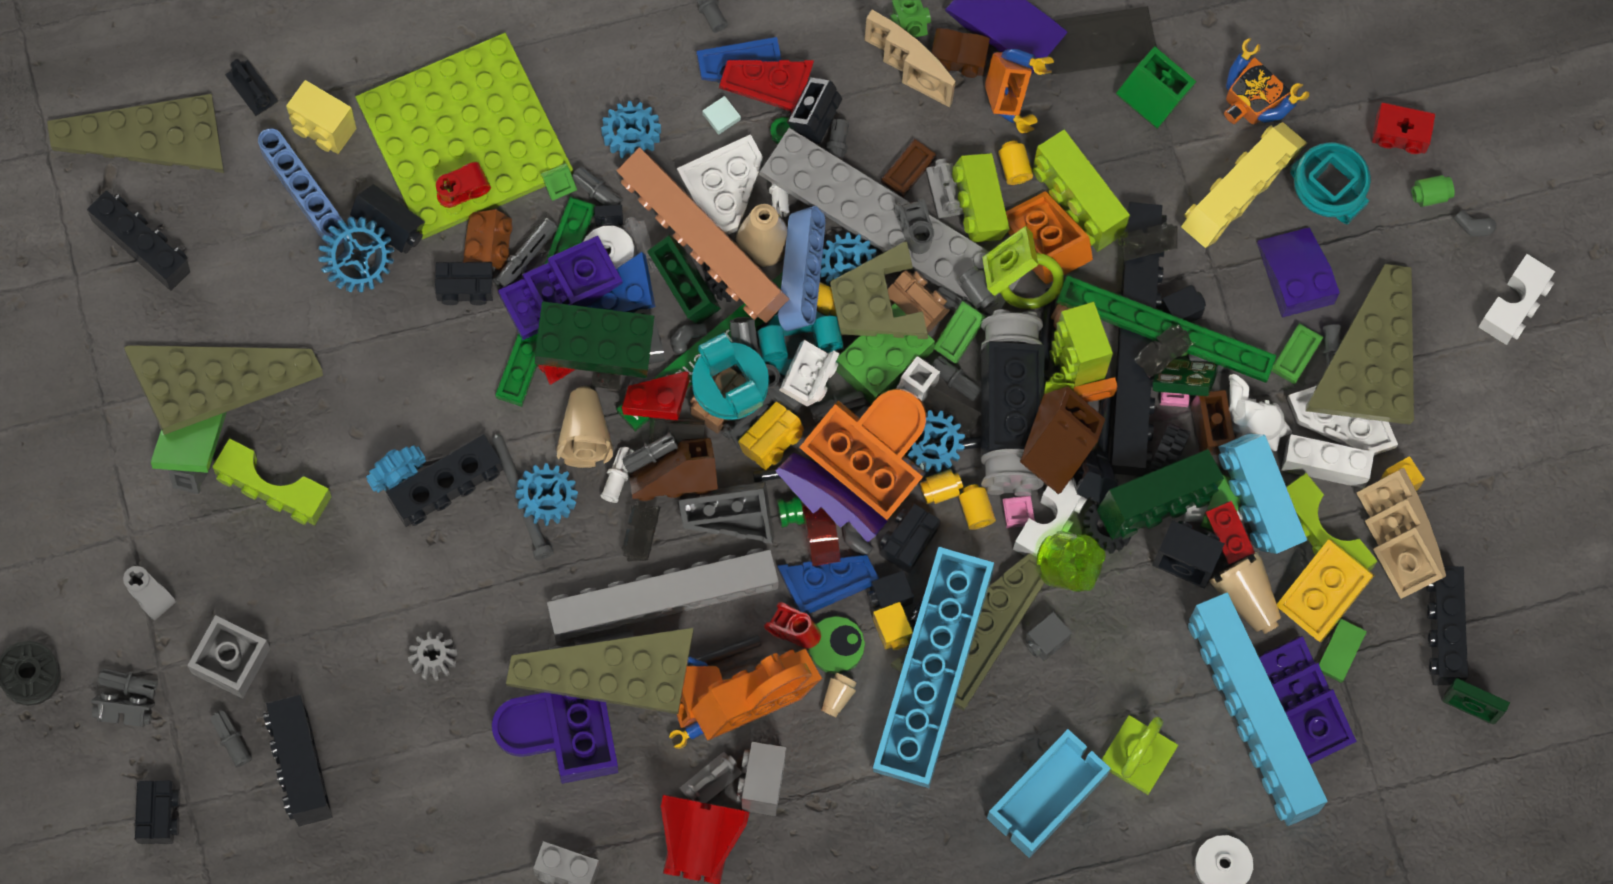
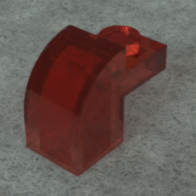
M803 506L804 526L812 566L841 562L835 521L822 507L815 513H812L807 506Z

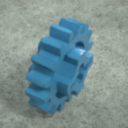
M628 101L625 108L619 103L617 104L618 111L608 110L609 118L603 117L601 131L604 137V145H610V152L612 154L620 151V158H624L626 153L631 156L639 147L644 151L646 149L654 151V143L660 142L661 124H659V116L652 115L651 107L643 110L641 102H639L637 107H633L632 102ZM646 125L650 129L648 134L646 133ZM614 127H617L616 136L613 133Z
M846 233L845 239H841L837 234L835 235V243L829 240L826 241L827 250L823 249L820 277H827L826 285L829 286L832 280L862 265L860 262L863 257L868 262L876 256V249L869 250V240L861 243V235L858 234L855 239H851L850 233ZM831 257H833V261L836 263L833 269L830 266Z
M929 410L926 425L921 434L923 439L918 445L915 442L910 447L911 451L907 458L912 459L915 457L917 459L915 463L917 466H920L922 463L925 464V472H928L931 466H935V470L940 472L943 464L946 468H951L952 463L950 460L958 462L960 456L956 451H963L965 447L959 443V441L964 440L965 434L957 433L961 425L956 424L953 426L951 424L953 420L952 415L944 419L943 411H940L937 417H935L932 411ZM932 424H939L945 428H936ZM930 436L933 439L941 438L938 447L935 444L927 445ZM952 438V450L948 453L945 445ZM924 455H934L936 459H930L925 457Z
M415 445L410 448L405 447L399 451L393 449L374 464L375 468L370 470V474L366 476L367 482L374 492L377 491L379 493L383 489L387 491L417 474V470L422 468V464L426 462V457L420 448Z
M545 463L543 470H540L535 465L533 466L532 474L528 471L524 472V480L519 479L517 487L519 490H516L515 498L521 499L517 505L518 509L526 508L525 518L533 515V523L536 524L539 519H544L545 526H548L550 519H553L558 524L560 523L561 515L565 518L569 517V509L575 508L576 501L574 499L577 498L578 491L572 490L576 484L575 480L567 481L568 471L560 474L558 465L554 470H549L548 463ZM528 488L531 489L530 493L534 495L531 501L528 496ZM561 489L564 491L565 501L562 500L563 496L559 493Z

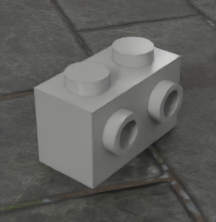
M543 841L533 870L535 876H538L537 879L546 884H554L555 882L558 884H594L600 865L599 860Z

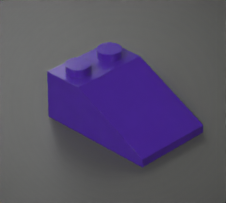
M1310 227L1257 241L1282 318L1335 304L1340 292L1331 266Z

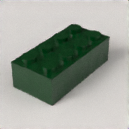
M542 302L535 364L647 378L655 316Z
M1209 449L1110 489L1097 512L1112 540L1121 536L1123 539H1127L1135 535L1140 528L1146 526L1147 529H1151L1162 523L1164 518L1171 516L1174 519L1185 514L1188 508L1206 506L1212 501L1211 497L1219 491L1218 487L1224 480V477Z

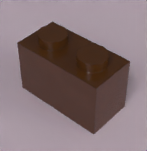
M1226 390L1210 392L1209 396H1196L1191 402L1200 452L1209 449L1211 455L1221 454L1219 446L1235 440Z

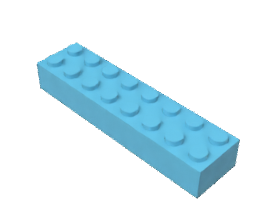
M938 547L875 758L873 772L930 788L993 574L994 562Z
M1228 592L1196 605L1189 619V631L1194 639L1198 638L1202 649H1200L1201 656L1205 664H1210L1214 671L1212 678L1216 688L1224 692L1227 699L1225 700L1226 709L1230 716H1235L1239 724L1237 726L1238 734L1243 742L1247 741L1252 751L1249 752L1252 764L1255 768H1260L1263 774V787L1267 794H1272L1276 802L1274 809L1278 818L1281 821L1284 820L1288 827L1318 814L1328 802Z

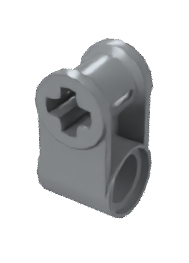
M133 566L124 573L123 581L129 593L138 601L137 603L153 621H156L176 603L171 594L143 567ZM137 577L139 580L142 579L143 584L139 586L134 584L133 580Z

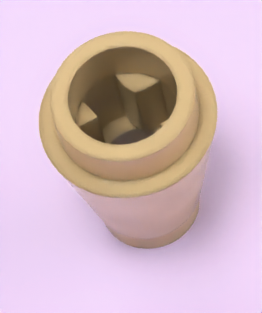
M836 673L834 678H830L821 711L836 718L856 692L854 688L857 683L846 676Z

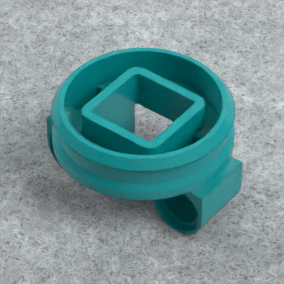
M1334 142L1316 145L1310 148L1291 167L1290 173L1294 179V187L1298 198L1305 207L1318 215L1336 217L1340 222L1349 224L1369 203V200L1366 198L1371 183L1369 167L1365 159L1355 149L1347 145ZM1329 163L1350 180L1336 196L1332 195L1316 180L1328 168Z
M816 312L814 324L792 331H785L779 322L777 314L766 327L758 331L762 359L766 364L776 367L780 376L785 378L793 359H787L788 353L784 336L812 332L815 346L829 354L832 351L837 352L838 349H843L838 318L836 316H824Z
M725 333L698 346L701 356L693 369L692 387L697 402L706 412L717 418L735 420L744 418L763 406V401L768 392L769 375L764 360L755 350L740 343L730 342ZM737 364L747 382L727 392L726 398H724L712 376Z

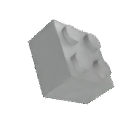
M215 615L187 666L193 675L243 699L271 648L267 640Z
M752 742L751 749H745L742 773L746 774V778L739 779L737 801L742 802V811L776 816L786 760V747Z

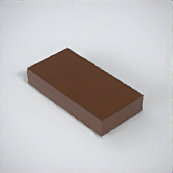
M914 139L883 176L881 183L904 198L926 171V168L936 159L937 154Z

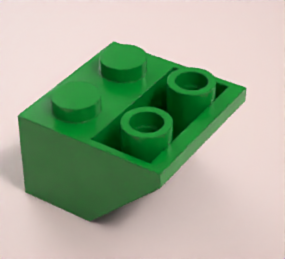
M1154 46L1120 87L1116 95L1158 129L1193 89L1196 80Z

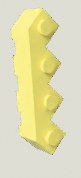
M1283 122L1275 127L1270 125L1261 135V140L1249 153L1245 151L1235 162L1236 166L1223 179L1220 177L1210 188L1211 192L1198 205L1193 204L1184 215L1186 221L1181 228L1205 248L1214 244L1229 224L1242 216L1255 197L1268 189L1281 170L1294 162L1307 145V142Z

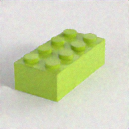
M1065 129L1037 146L1033 164L1035 177L1039 182H1044L1050 189V196L1058 204L1060 203L1066 210L1065 212L1086 232L1090 238L1091 246L1098 252L1123 236L1130 214Z
M1091 302L1062 311L1059 322H1057V330L1054 332L1055 338L1052 341V350L1049 351L1053 366H1058L1066 382L1074 383V387L1105 380L1113 352L1095 303Z

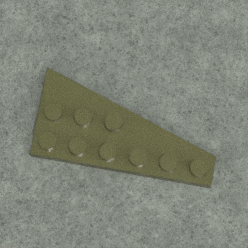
M212 94L47 121L50 145L54 151L84 155L87 153L99 154L106 158L121 157L128 158L129 161L166 166L174 164L189 166L190 169L200 170V168L224 173Z

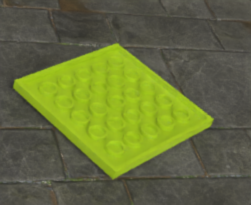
M506 33L355 96L357 104L407 208L425 221L421 231L423 234L422 240L469 220V216L473 212L492 210L545 187L541 174L566 163L571 175L574 174L573 168ZM479 162L491 185V190L479 198L471 199L452 208L440 205L437 200V179L444 174L460 169L466 164Z

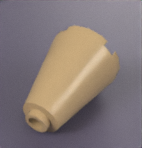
M768 204L757 205L739 226L736 234V244L743 252L748 254V257L757 266L775 265L785 257L788 226L774 207Z
M587 386L578 387L570 393L556 448L557 458L560 459L562 457L564 464L568 466L591 468L596 467L597 461L603 460L604 463H607L613 457V445L598 393Z
M1257 551L1253 554L1255 559L1249 561L1248 557H1245L1219 572L1221 576L1219 580L1216 581L1212 577L1209 581L1221 595L1228 592L1236 611L1256 632L1262 630L1266 634L1279 626L1277 621L1281 616L1262 557Z

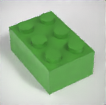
M896 304L891 306L894 318L907 315ZM892 334L859 336L838 356L836 372L857 392L862 391L865 399L872 405L881 394L899 385L901 376L917 356L925 360L933 352L935 341L929 335L928 339H918L917 336L904 335V338H895Z

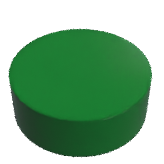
M788 117L777 118L771 125L770 135L776 144H779L790 128L787 123Z

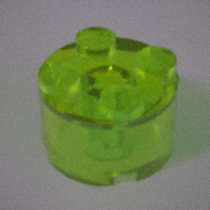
M1058 531L1053 536L1046 537L1039 547L1037 565L1041 567L1042 572L1039 575L1043 582L1051 587L1075 592L1090 591L1094 588L1095 582L1100 575L1102 563L1105 561L1106 555L1104 549L1100 548L1092 537Z

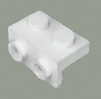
M806 340L800 342L779 391L807 407L817 401L820 402L827 392L825 385L828 378H831L837 370L838 363L836 360L839 353L832 351L828 354Z

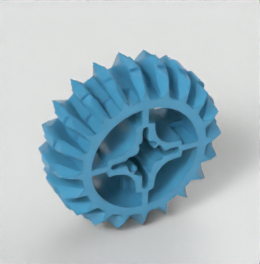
M349 217L347 226L343 220H339L338 226L340 230L330 226L328 229L333 236H322V239L328 242L327 247L321 245L318 248L320 251L326 252V256L318 257L319 262H327V265L323 266L321 271L323 273L332 271L327 280L333 282L338 278L336 287L341 289L346 284V291L348 292L354 290L355 284L358 292H364V283L369 289H373V279L382 283L384 280L379 274L381 272L390 273V270L384 267L385 263L392 264L394 262L392 258L386 257V253L394 252V248L385 247L391 241V238L388 236L380 238L384 234L385 229L380 227L375 230V221H370L366 226V218L360 217L356 224L355 218ZM364 232L373 242L359 245L351 233ZM344 238V252L336 259L337 246ZM353 249L361 251V255H358L360 257L359 260L351 258V254H354L352 252ZM376 250L375 263L368 271V258ZM353 264L361 276L348 277L339 268Z

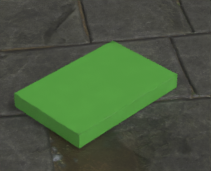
M227 412L166 435L161 430L151 460L152 469L208 473Z

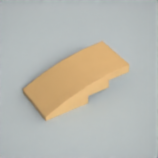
M871 10L866 20L865 41L884 50L883 62L903 72V84L950 107L953 101L956 81L940 61L899 25Z
M1404 468L1357 492L1358 497L1370 516L1365 522L1378 544L1373 550L1401 599L1446 576L1439 547L1429 519Z

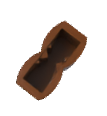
M936 28L931 53L948 72L959 71L963 76L969 78L983 76L990 38L977 34Z

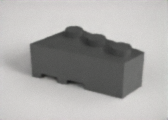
M766 482L718 488V490H712L708 494L691 492L683 493L680 496L679 506L683 528L713 534L732 535L741 539L760 540L763 543H773L775 536Z

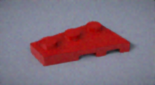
M728 60L719 88L792 112L808 82L814 60L789 62V60H779V62Z

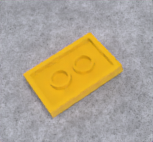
M1328 539L1279 600L1277 607L1317 641L1322 642L1375 575L1334 541Z

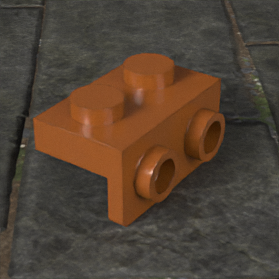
M497 209L473 212L468 220L463 262H492L493 267L501 271L507 264V258L509 257L512 219Z

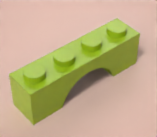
M229 438L212 467L217 476L216 479L228 487L234 484L241 488V492L251 499L256 500L259 497L267 501L266 505L277 512H281L283 509L291 513V518L303 525H306L308 522L315 526L331 499L329 489L305 476L285 486H276L265 482L257 474L258 459L255 452Z
M1307 473L1286 487L1305 536L1313 546L1312 550L1315 555L1327 540L1331 539L1369 571L1374 568L1377 560L1360 539L1352 541L1339 540L1329 535L1323 529L1318 517V507L1324 494Z

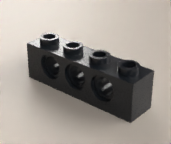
M483 434L386 491V494L404 526L408 527L411 524L416 526L426 520V515L435 510L442 511L452 503L451 500L460 495L465 497L471 494L478 484L484 481L491 482L500 475V471L503 470L502 461ZM468 464L478 466L474 473L463 471L464 467ZM449 478L454 482L450 487L443 488L439 486L440 481ZM419 493H427L429 495L425 502L414 500Z

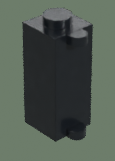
M374 184L357 195L350 216L354 217L357 221L360 217L366 218V226L370 221H375V230L380 227L385 229L384 234L380 238L390 237L391 241L389 244L401 253L407 254L412 247L418 245L423 237L421 231L425 224L424 220Z

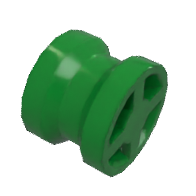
M793 497L791 501L777 500L781 528L788 527L791 523L804 524L803 509L799 497Z

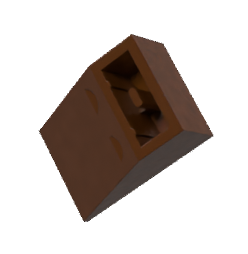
M1068 386L1044 394L1020 463L1057 494L1062 493L1097 443L1105 418Z
M711 438L682 441L678 443V449H674L658 458L656 463L652 461L631 473L629 476L632 499L648 501L656 496L666 495L667 497L675 498L682 496L683 493L708 494L712 490H718Z

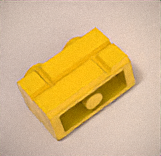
M776 401L738 440L742 452L747 457L767 470L772 464L775 465L782 459L784 451L791 444L794 445L799 442L804 428L800 419Z

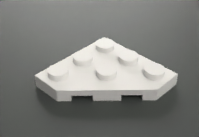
M750 134L677 168V174L693 201L729 235L739 229L763 162V156Z
M1316 386L1290 394L1287 397L1297 424L1345 446L1374 452V455L1395 449L1398 446L1389 422L1306 412L1305 406L1312 397Z

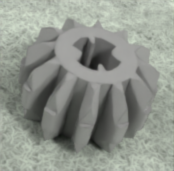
M428 631L426 634L427 640L424 641L422 637L417 636L416 641L419 646L411 645L409 647L410 652L414 655L408 657V661L410 664H415L412 668L415 674L422 671V679L427 680L431 673L434 680L438 681L439 672H442L445 676L450 675L446 666L456 667V661L452 658L458 654L456 649L451 648L453 645L451 639L443 641L444 635L441 632L433 639L432 633ZM435 652L437 660L430 661L429 653Z

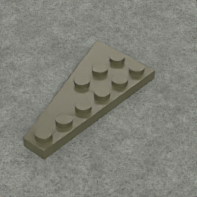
M1030 553L988 587L954 703L956 707L963 711L1054 569ZM907 652L891 663V667L901 672Z
M694 628L511 655L506 685L679 714Z

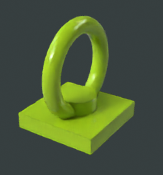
M1026 226L982 257L987 289L994 296L1000 293L1003 299L1012 306L1021 309L1040 308L1055 300L1061 292L1064 284V273L1061 266L1052 257L1036 253L1033 233ZM1039 264L1051 271L1053 276L1052 286L1041 296L1022 298L1015 295L1009 288V285Z
M1129 715L1103 756L1102 761L1111 768L1110 772L1149 795L1177 749L1178 744L1159 733L1163 725L1162 718L1154 717L1150 724L1146 726Z

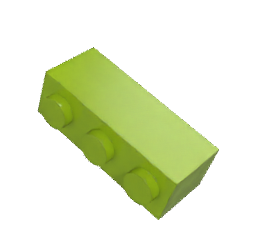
M990 153L961 156L952 168V178L957 183L959 191V207L963 208L965 217L963 222L964 230L973 242L1002 240L1010 228L993 155Z

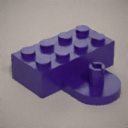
M544 692L510 699L503 703L494 714L492 732L497 745L507 754L517 757L556 751L561 784L619 773L606 702Z

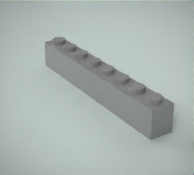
M762 548L750 550L747 552V555L737 558L735 555H728L720 558L719 562L708 564L706 561L698 562L686 570L680 571V568H672L664 571V575L656 577L643 575L637 577L635 582L626 584L624 581L613 582L608 585V588L601 590L587 588L580 591L579 595L571 597L568 594L553 597L552 601L547 602L555 641L557 642L777 590L779 581L771 550L764 551Z

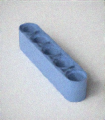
M276 129L263 130L258 137L262 156L321 238L323 235L332 237L333 234L327 233L326 230L330 226L339 227L338 221L342 220L341 216L282 134ZM270 142L278 143L274 148H266V145ZM285 163L293 164L290 169H281V166ZM300 184L309 185L303 191L296 190V187ZM315 205L324 206L319 212L311 211ZM344 238L339 242L338 245L343 243Z
M817 206L791 213L789 216L781 290L789 300L778 312L779 322L785 331H792L812 325L816 320L826 224L824 213Z

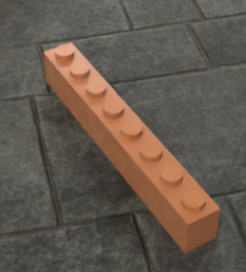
M639 147L617 170L623 177L620 183L629 192L633 193L636 191L640 195L637 200L648 211L653 208L658 213L655 219L666 229L670 226L675 231L672 236L683 247L688 244L693 249L690 255L700 265L705 262L710 267L707 272L718 283L723 280L728 285L725 291L736 302L741 299L746 304L743 309L751 318L755 320L759 317L767 323L789 300L783 291L644 150Z

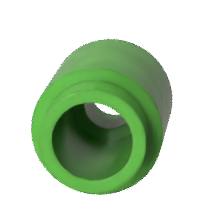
M1443 175L1416 180L1415 186L1411 188L1413 201L1415 203L1418 202L1420 207L1448 202L1455 194L1452 179L1449 176L1444 177Z

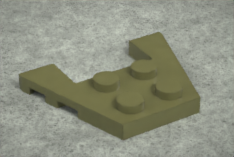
M907 242L897 245L830 282L841 334L861 336L892 334L895 338H904V335L917 336L918 339H928L923 311L893 317L885 274L913 268Z

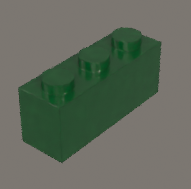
M669 235L647 250L688 319L697 324L702 323L721 309L685 248L675 238Z

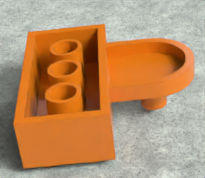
M892 389L881 394L861 418L838 400L799 448L888 520L926 473L905 456V453L915 443L925 428L927 420L926 410L922 401L915 394L904 389Z
M806 648L796 653L794 650H789L781 656L778 653H774L772 656L770 655L763 659L755 667L756 670L750 673L747 670H743L735 674L731 678L732 680L727 683L720 680L707 688L709 692L701 695L698 698L699 703L691 710L707 741L801 700L822 679Z

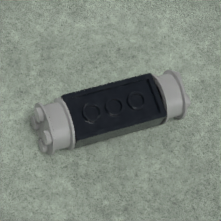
M995 310L992 316L986 317L981 322V328L985 331V341L981 344V462L985 465V477L981 480V485L987 489V493L990 495L1015 493V496L1019 497L1031 496L1032 491L1040 489L1044 485L1041 479L1020 463L1044 395V345L1039 341V330L1043 327V322L1037 317L1035 312L1010 313L1008 310Z

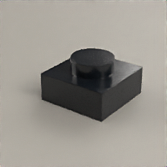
M622 205L594 206L596 227H618V225H623Z

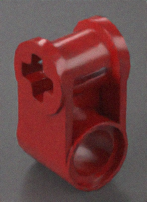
M472 162L460 169L440 176L436 181L437 200L443 207L452 208L487 194L491 190V185L480 163Z
M783 602L777 604L778 610L771 621L766 622L764 628L775 637L787 640L806 649L816 646L821 639V631L809 615Z

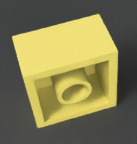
M306 80L286 105L293 131L302 138L308 136L315 140L316 145L326 152L331 150L339 154L357 129L350 106Z

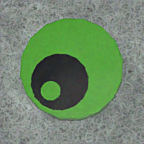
M837 616L825 618L816 625L821 631L820 642L816 646L808 648L809 655L815 666L824 672L840 674L856 667L863 657L865 647L863 633L859 627L849 619Z

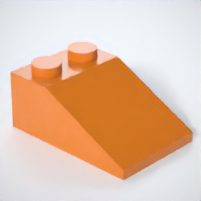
M1046 191L1006 211L1010 228L1008 231L1009 235L1012 236L1026 226L1033 233L1036 253L1048 255L1056 260L1061 266L1064 275L1093 260L1089 236ZM1039 264L1032 269L1046 285L1053 281L1051 271L1045 266Z

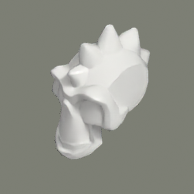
M1229 375V411L1233 432L1236 434L1235 439L1246 434H1264L1271 450L1277 451L1280 438L1292 433L1291 428L1284 419L1282 409L1277 403L1269 404V400L1257 403L1256 399L1249 398L1248 384L1238 375Z

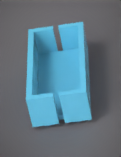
M1246 434L1219 446L1221 452L1218 455L1219 461L1224 470L1229 472L1231 491L1241 501L1240 513L1246 523L1249 522L1252 530L1250 538L1255 548H1259L1263 552L1278 554L1307 541L1266 436L1264 434Z
M1069 729L999 800L987 816V819L1005 836L1009 832L1012 834L1010 841L1028 858L1041 847L1095 790L1111 770L1093 751L1087 755L1084 761L1081 757L1084 755L1087 746Z

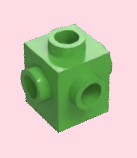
M892 0L893 14L890 15L891 21L899 25L914 38L928 35L927 24L931 23V17L928 7L923 8L921 0Z

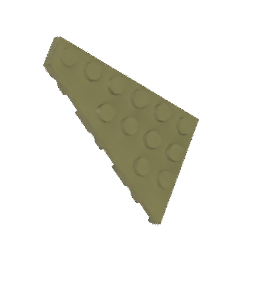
M1385 264L1381 268L1367 297L1344 335L1340 346L1328 364L1323 377L1317 384L1312 397L1306 404V412L1408 425L1414 421L1411 267Z
M132 345L124 347L126 357L164 435L323 376L322 368L312 349Z

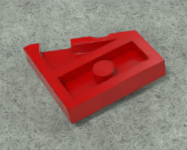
M684 371L628 386L622 406L623 415L678 420L690 381L689 372Z

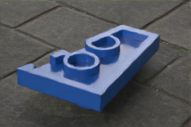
M777 37L699 50L696 53L701 80L721 82L728 60H761L762 62H779V60H782Z
M641 252L618 267L616 270L623 283L587 306L635 313L640 309L656 307L646 254Z
M867 555L837 558L831 562L815 564L812 561L803 562V565L788 567V564L777 566L798 611L807 615L871 587L872 581L879 579Z

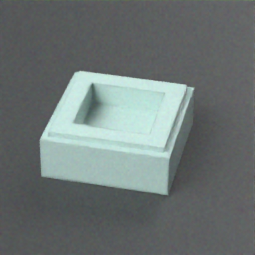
M725 96L702 111L703 116L718 135L741 120V116Z

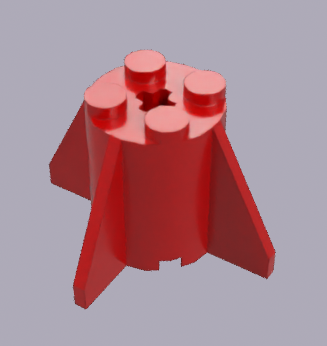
M663 795L661 812L667 844L663 874L680 877L682 871L684 872L683 878L700 881L701 877L704 876V882L721 884L725 860L745 829L750 812Z

